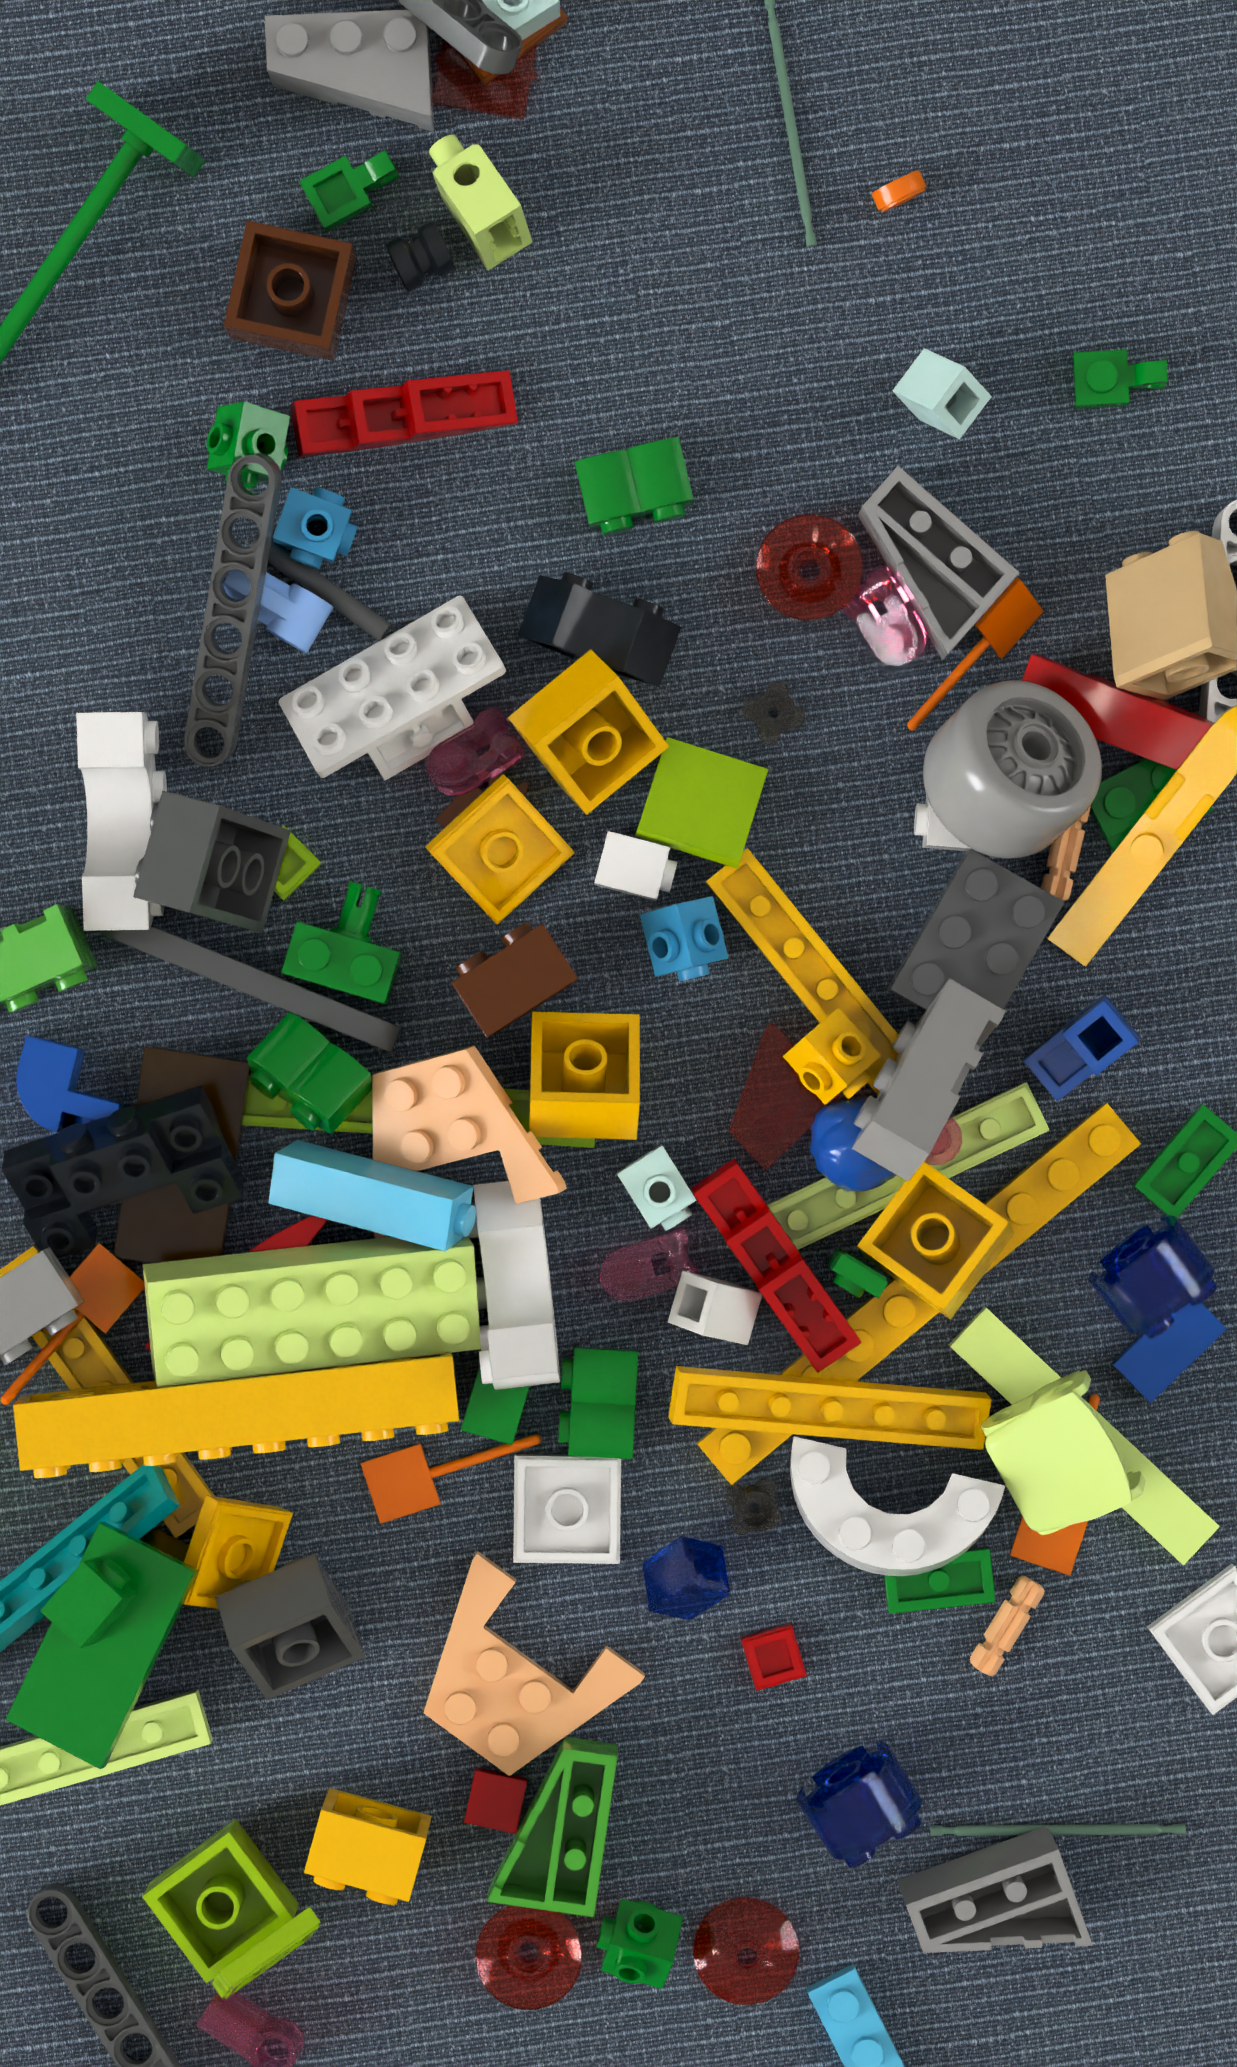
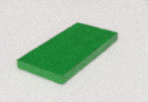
M106 1522L98 1524L80 1564L82 1561L97 1557L102 1561L105 1558L114 1561L130 1576V1581L127 1584L138 1595L95 1644L83 1648L75 1645L60 1629L51 1623L5 1719L98 1769L106 1767L199 1571Z

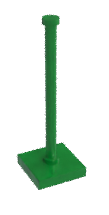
M99 81L94 85L86 100L126 129L121 137L125 143L0 325V364L143 155L148 158L152 151L156 150L193 178L206 161L185 143Z

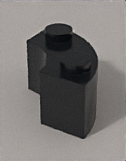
M564 572L561 580L539 576L518 636L572 659L575 656L582 657L591 649L617 675L660 687L681 630L680 626L662 618L665 611L664 608L638 598L634 599L633 605L608 598L591 591L594 585L593 582L571 573Z

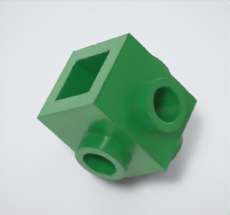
M245 401L219 406L217 408L215 424L211 427L207 437V450L209 452L207 470L226 475L225 482L227 483L231 465L237 459L251 453H263L270 456L278 464L281 471L288 455V448L285 442L290 416ZM257 463L247 464L241 473V481L246 489H255L258 482L269 481L267 471Z
M621 1898L614 1918L604 1916L596 1948L605 1950L600 1971L615 1975L619 1980L626 1983H643L662 1989L674 1962L683 1916L660 1910L648 1902H633Z

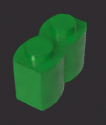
M679 437L658 440L629 449L608 452L575 461L590 529L601 528L602 535H613L634 528L632 520L653 515L655 523L676 520L686 515L685 507L694 505Z
M291 1012L279 1022L247 1057L250 1072L252 1073L250 1076L252 1084L269 1099L279 1096L293 1105L290 1108L292 1115L303 1126L312 1131L319 1127L323 1131L332 1134L372 1091L371 1074L367 1069L344 1050L330 1043L309 1023Z
M574 1346V1357H563L561 1389L572 1390L571 1411H560L558 1443H569L568 1456L633 1459L638 1350Z

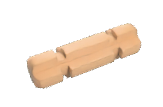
M1091 806L1050 847L1046 867L1050 868L1049 874H1044L1041 889L1062 901L1068 900L1071 894L1074 880L1070 879V875L1076 872L1085 831L1081 830L1082 824L1088 821Z
M1021 1575L1017 1578L1010 1590L1011 1599L1009 1601L1004 1600L983 1635L986 1639L983 1644L978 1643L970 1656V1662L973 1667L986 1675H996L1005 1660L1002 1656L1004 1651L1010 1652L1031 1617L1028 1613L1030 1608L1036 1609L1044 1595L1043 1587L1026 1576Z

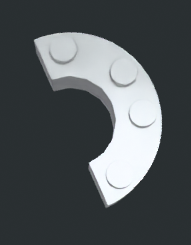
M144 712L76 713L78 768L82 771L87 804V857L85 870L82 875L84 931L149 930L153 917L163 916L164 906L134 898L133 895L136 888V868L139 861L145 855L151 834L150 817L160 801L162 791L167 792L165 771H156L154 754H158L159 751L158 722L148 721Z
M509 1181L473 1185L476 1218L473 1229L468 1236L469 1238L479 1237L484 1277L476 1278L478 1310H488L489 1325L480 1326L481 1351H479L482 1383H493L495 1390L560 1382L558 1346L541 1199L538 1198L516 1204Z
M793 1437L790 1458L791 1486L795 1502L805 1524L815 1538L833 1555L847 1564L874 1574L886 1576L917 1575L943 1567L954 1561L976 1543L995 1515L1004 1493L1005 1485L952 1473L944 1493L929 1507L911 1514H887L868 1505L853 1489L846 1471V1448Z

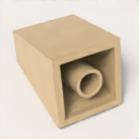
M1188 531L1176 535L1169 540L1168 547L1155 553L1142 552L1129 556L1122 561V568L1105 575L1113 674L1117 688L1166 700L1237 670V588L1223 542L1201 534L1199 531Z

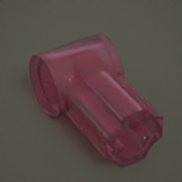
M235 1992L227 1999L225 1997L222 1999L216 1993L196 2024L197 2027L247 2059L251 2067H294L304 2048L302 2031L293 2021L286 2018H275L238 1992ZM269 2038L281 2040L287 2046L289 2057L284 2059L271 2057L265 2049L264 2041Z

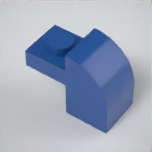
M1103 995L1068 1020L1065 1026L1028 1054L1023 1061L1058 1102L1093 1073L1097 1076L1139 1042L1140 1036L1109 998Z
M26 1036L17 1070V1091L24 1109L39 1125L58 1133L66 1128L69 1114L76 1115L74 1124H86L110 1116L116 1110L126 1107L127 1103L76 1090L86 1049L37 1036Z

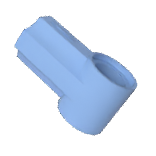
M230 570L223 583L226 593L236 600L245 599L251 589L249 578L244 572L239 570ZM266 572L258 621L266 625V630L274 636L307 653L334 607L295 583H292L290 586Z

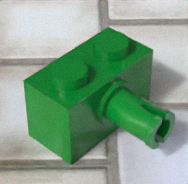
M349 881L348 891L337 927L331 926L330 931L298 921L296 922L281 973L389 1005L404 954L371 944L372 938L367 936L382 891L367 886L362 905L358 907L364 886Z

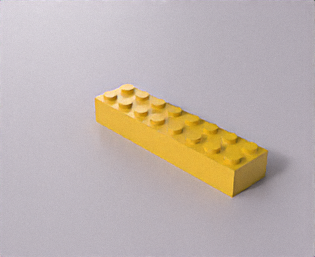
M451 1353L157 1387L154 1380L21 1395L13 1404L20 1471L33 1470L34 1478L66 1475L67 1469L71 1468L70 1465L86 1463L89 1465V1472L111 1471L122 1468V1463L125 1462L124 1459L143 1457L144 1466L170 1464L177 1462L176 1457L179 1456L178 1453L198 1451L200 1460L224 1458L231 1456L232 1447L253 1445V1453L277 1452L286 1450V1441L306 1438L308 1447L331 1446L340 1444V1435L361 1432L362 1441L384 1440L394 1437L395 1428L412 1426L416 1429V1435L437 1434L449 1431L448 1422L459 1421L454 1364Z

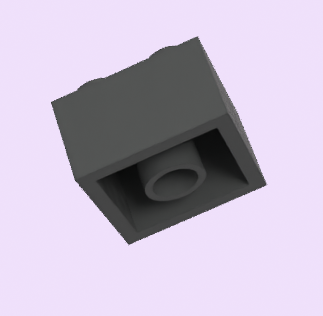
M315 1553L303 1559L292 1560L278 1570L255 1580L242 1582L232 1590L215 1597L230 1649L267 1700L365 1658L350 1607Z

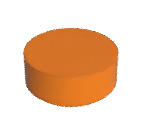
M916 170L877 189L871 195L878 210L885 212L926 191L927 185L920 170Z

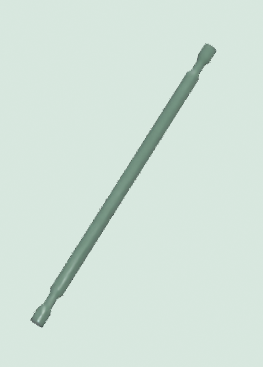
M764 0L765 7L768 10V26L800 211L806 229L807 247L817 246V242L812 229V213L779 23L774 10L775 0Z
M1158 1824L957 1825L955 1827L930 1825V1836H942L944 1834H955L957 1836H1020L1048 1826L1052 1835L1186 1834L1185 1824H1173L1171 1826H1161Z

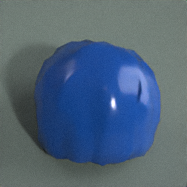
M843 1098L830 1102L817 1112L814 1122L810 1127L812 1130L810 1153L815 1159L816 1169L831 1183L847 1192L871 1190L883 1185L896 1176L893 1172L852 1149L861 1128L853 1123L867 1098Z

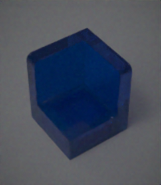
M681 1536L643 1563L649 1612L692 1620L730 1595L723 1546Z

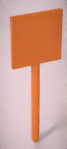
M1016 577L974 625L983 637L908 721L907 727L909 730L917 729L989 645L998 657L1003 659L1044 612L1021 579Z
M100 1243L94 1247L69 1276L85 1300L75 1307L76 1310L74 1312L78 1319L56 1332L1 1396L2 1404H10L84 1316L106 1334L145 1288L144 1281Z
M1093 1394L1090 1396L1088 1403L1097 1411L1100 1397L1097 1394ZM1022 1516L1010 1556L1070 1576L1088 1521L1069 1525L1050 1534L1040 1535L1027 1525Z
M534 1434L515 1440L512 1445L503 1444L432 1468L428 1466L421 1443L361 1462L360 1464L381 1524L440 1505L441 1502L433 1478L541 1443L542 1438L539 1434Z

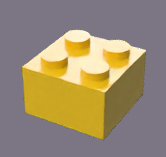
M591 649L508 717L509 721L557 784L586 815L669 747L619 676Z
M532 1012L529 1131H532L535 1137L637 1140L640 1107V1014Z
M924 1161L912 1178L903 1183L857 1247L866 1259L951 1319L1012 1238L1014 1231L1006 1219Z
M329 1787L320 1812L304 1873L314 1876L313 1881L316 1884L328 1889L344 1890L345 1886L348 1885L366 1890V1897L382 1904L396 1905L398 1899L409 1902L432 1816Z

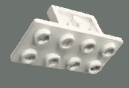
M457 596L281 697L279 705L319 777L325 778L368 753L383 779L387 780L476 729L477 727L461 699L504 675L506 668L463 596Z

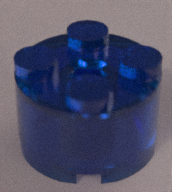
M1171 1215L1160 1218L1166 1227L1153 1233L1149 1226L1145 1225L1122 1240L1099 1261L1105 1268L1101 1276L1092 1271L1088 1278L1091 1285L1127 1332L1139 1333L1143 1331L1148 1339L1155 1338L1165 1332L1175 1321L1172 1315L1188 1303L1191 1306L1200 1304L1217 1289V1285L1212 1280L1215 1271L1214 1267L1178 1219Z
M883 1741L875 1742L879 1751L868 1753L862 1745L838 1756L812 1776L817 1786L809 1795L806 1794L803 1787L797 1795L798 1805L831 1857L845 1860L850 1868L867 1862L876 1853L875 1848L890 1838L902 1839L913 1833L922 1823L917 1814L922 1805V1798L888 1744Z

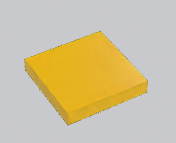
M504 774L425 846L497 925L575 853Z
M206 1495L184 1563L199 1571L183 1604L219 1609L216 1596L232 1590L242 1582L255 1580L273 1572L293 1513L279 1506Z

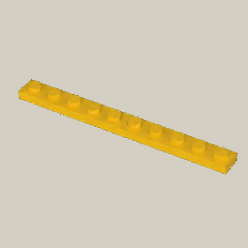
M1103 1103L983 1203L1006 1219L1014 1231L1012 1238L985 1274L1141 1145L1139 1140L1108 1103ZM893 1278L888 1282L879 1299L873 1295L846 1317V1320L861 1340V1344L819 1373L816 1372L803 1353L778 1375L858 1381L936 1316L939 1311ZM713 1428L697 1442V1445L732 1486L793 1434Z

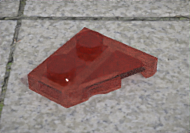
M770 1022L764 1029L728 1130L765 1170L811 1127L817 1112L825 1106L816 1094L806 1089L797 1072L782 1057L795 1045L773 1022ZM839 1093L827 1104L833 1101H838L843 1096L841 1095V1093Z

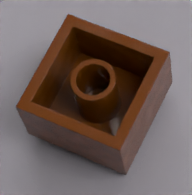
M247 220L224 322V328L230 339L334 361L357 259L353 243Z
M529 921L523 923L501 938L506 946L501 951L488 958L482 950L456 967L460 977L452 981L451 984L486 1038L494 1036L579 981L543 923L535 929L532 928Z

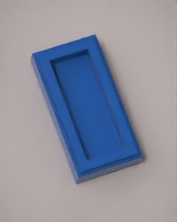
M1186 1290L1111 1364L1151 1403L1227 1328L1190 1290Z

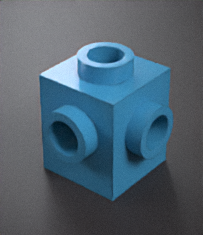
M291 487L272 539L274 543L292 549L290 559L306 566L320 569L322 561L333 565L337 553L348 556L358 526L349 523L352 510L343 507L344 497L319 487L314 488L312 495ZM313 521H321L327 526V531L320 536H315L307 530V527Z
M713 896L640 914L655 977L677 972L679 982L710 974L709 963L729 958Z

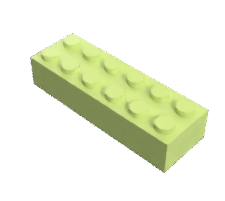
M469 1236L459 1241L447 1251L394 1237H383L143 1264L152 1369L157 1387L481 1349L474 1245Z

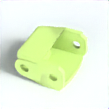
M1078 1370L1041 1387L1024 1400L996 1412L981 1425L986 1436L985 1446L1025 1522L1040 1535L1050 1534L1072 1524L1099 1518L1132 1503V1500L1139 1497L1144 1490L1146 1480L1141 1471L1126 1473L1118 1450L1107 1430L1094 1411L1080 1397L1088 1391L1091 1378L1086 1370L1081 1372Z

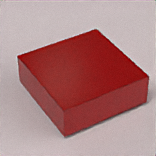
M791 1622L740 1637L756 1691L807 1676Z
M476 1767L464 1823L516 1834L528 1778L516 1775L508 1776L506 1773Z

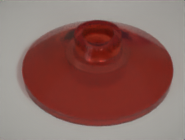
M816 514L798 515L779 523L763 540L756 559L758 585L768 603L783 615L803 621L824 619L842 610L855 596L863 573L861 551L853 535L839 522ZM807 563H813L820 568V573L817 578L806 580L801 577L800 569Z
M734 1898L713 1908L701 1921L693 1943L694 1964L704 1985L717 1997L734 2004H758L778 1995L792 1980L799 1961V1942L791 1921L775 1905L758 1898ZM743 1948H752L756 1951L757 1957L751 1964H742L737 1959L738 1952Z
M509 1905L495 1913L482 1928L476 1944V1969L486 1990L499 2002L520 2010L542 2009L561 2000L574 1986L582 1965L580 1938L573 1924L561 1912ZM528 1942L534 1943L539 1948V1954L533 1959H525L519 1953L521 1945Z

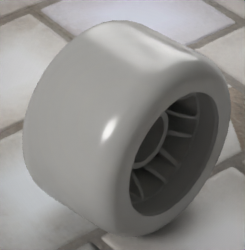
M1019 680L993 683L981 688L970 696L937 730L927 747L923 765V781L927 798L934 813L944 827L955 838L971 849L988 856L1004 859L1022 858L1036 854L1058 839L1091 806L1098 793L1102 774V761L1097 741L1081 714L1068 701L1052 690L1035 683Z

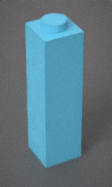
M300 1140L294 1141L277 1151L274 1155L268 1204L442 1251H447L467 1237L473 1229L476 1218V1208L474 1205H471L473 1186Z

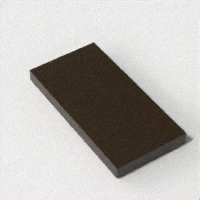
M145 1046L136 1107L202 1085L213 1105L226 1144L234 1160L238 1163L251 1075L248 1061ZM176 1182L123 1199L120 1208L114 1256L116 1258L147 1263L224 1255L231 1202L193 1214Z

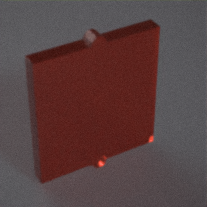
M443 40L441 54L435 56V63L439 68L433 104L524 120L530 85L537 80V73L533 70L537 45L517 59L514 70L507 74H498L484 85L458 51L446 40Z

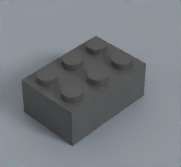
M162 791L159 804L156 805L150 817L151 834L145 855L139 861L136 868V888L133 897L263 933L291 830L220 805Z
M969 849L964 852L886 990L925 1012L950 978L1004 1009L1065 902L973 849Z

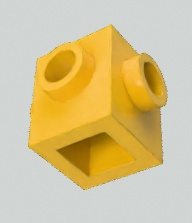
M838 1007L782 1057L797 1072L806 1089L816 1094L826 1105L840 1092L849 1099L867 1084L872 1077L866 1069L879 1059L881 1055L873 1047L867 1034L856 1027Z

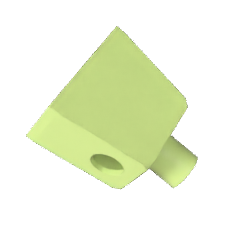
M447 135L434 143L429 150V155L437 165L432 173L440 195L486 269L489 271L533 243L521 204L481 146L473 144L464 149L455 135Z

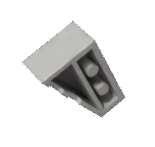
M405 9L265 16L267 71L273 87L336 105L338 103L369 111L371 115L385 119L387 116L418 125L420 129L434 132L430 27L411 11Z
M949 978L915 1025L907 1021L897 1035L891 1048L899 1054L895 1061L888 1058L873 1083V1086L880 1090L877 1098L875 1099L872 1096L867 1098L853 1123L861 1128L852 1149L909 1181L932 1151L960 1098L958 1093L970 1068L974 1070L983 1055L979 1051L980 1047L995 1027L1000 1024L1006 1011Z

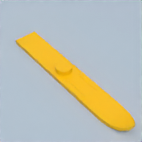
M1237 705L1224 712L1208 729L1047 937L1049 941L1083 966H1087L1237 774Z

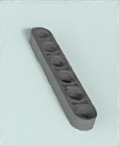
M397 0L482 70L493 74H507L514 70L523 43L521 36L479 0Z
M251 453L237 459L231 465L227 477L184 736V748L188 757L194 763L203 767H213L227 760L234 753L238 741L282 483L278 464L270 456L263 453ZM249 463H257L267 471L269 483L261 494L249 492L241 481L243 468ZM238 517H249L257 523L260 536L254 546L244 547L234 539L232 527ZM230 570L244 572L249 578L251 589L248 596L243 600L231 598L224 589L223 580ZM220 623H231L239 629L242 642L237 651L226 652L217 645L215 631ZM212 675H221L231 683L233 695L228 703L218 704L208 697L206 683ZM204 727L217 729L224 739L223 750L217 756L205 754L199 748L197 736Z
M151 925L149 930H101L100 934L389 1052L393 1051L402 1027L153 925Z
M50 1884L42 1887L34 1895L27 1908V1919L30 1927L117 2067H182L76 1895L69 1888L61 1884ZM47 1897L61 1899L67 1908L66 1920L57 1925L44 1922L38 1912L39 1903ZM76 1942H84L90 1945L96 1955L95 1964L86 1970H78L72 1967L66 1957L67 1948ZM113 1988L122 1995L124 2007L119 2013L114 2015L101 2013L94 2002L95 1994L100 1989ZM132 2033L143 2034L151 2042L152 2053L143 2060L131 2059L123 2050V2039Z

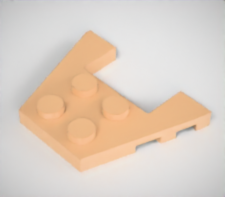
M475 1045L383 1070L372 1075L373 1160L420 1171L498 1150L500 1151L516 1204L558 1194L567 1189L565 1181L558 1170L553 1172L539 1152L542 1146L532 1131L526 1132L510 1108L512 1104L511 1099ZM373 1232L375 1238L388 1237L387 1235Z
M477 1551L472 1559L423 1713L510 1776L640 1684L645 1677V1673L606 1645L577 1686L571 1689L485 1626L488 1619L515 1584L516 1579Z

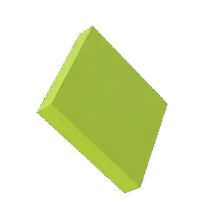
M667 737L666 743L669 747L661 754L635 837L738 869L768 769Z
M308 1907L220 1970L211 1984L222 1999L224 1997L227 1999L308 1941L320 1927L319 1924L321 1922L311 1907Z

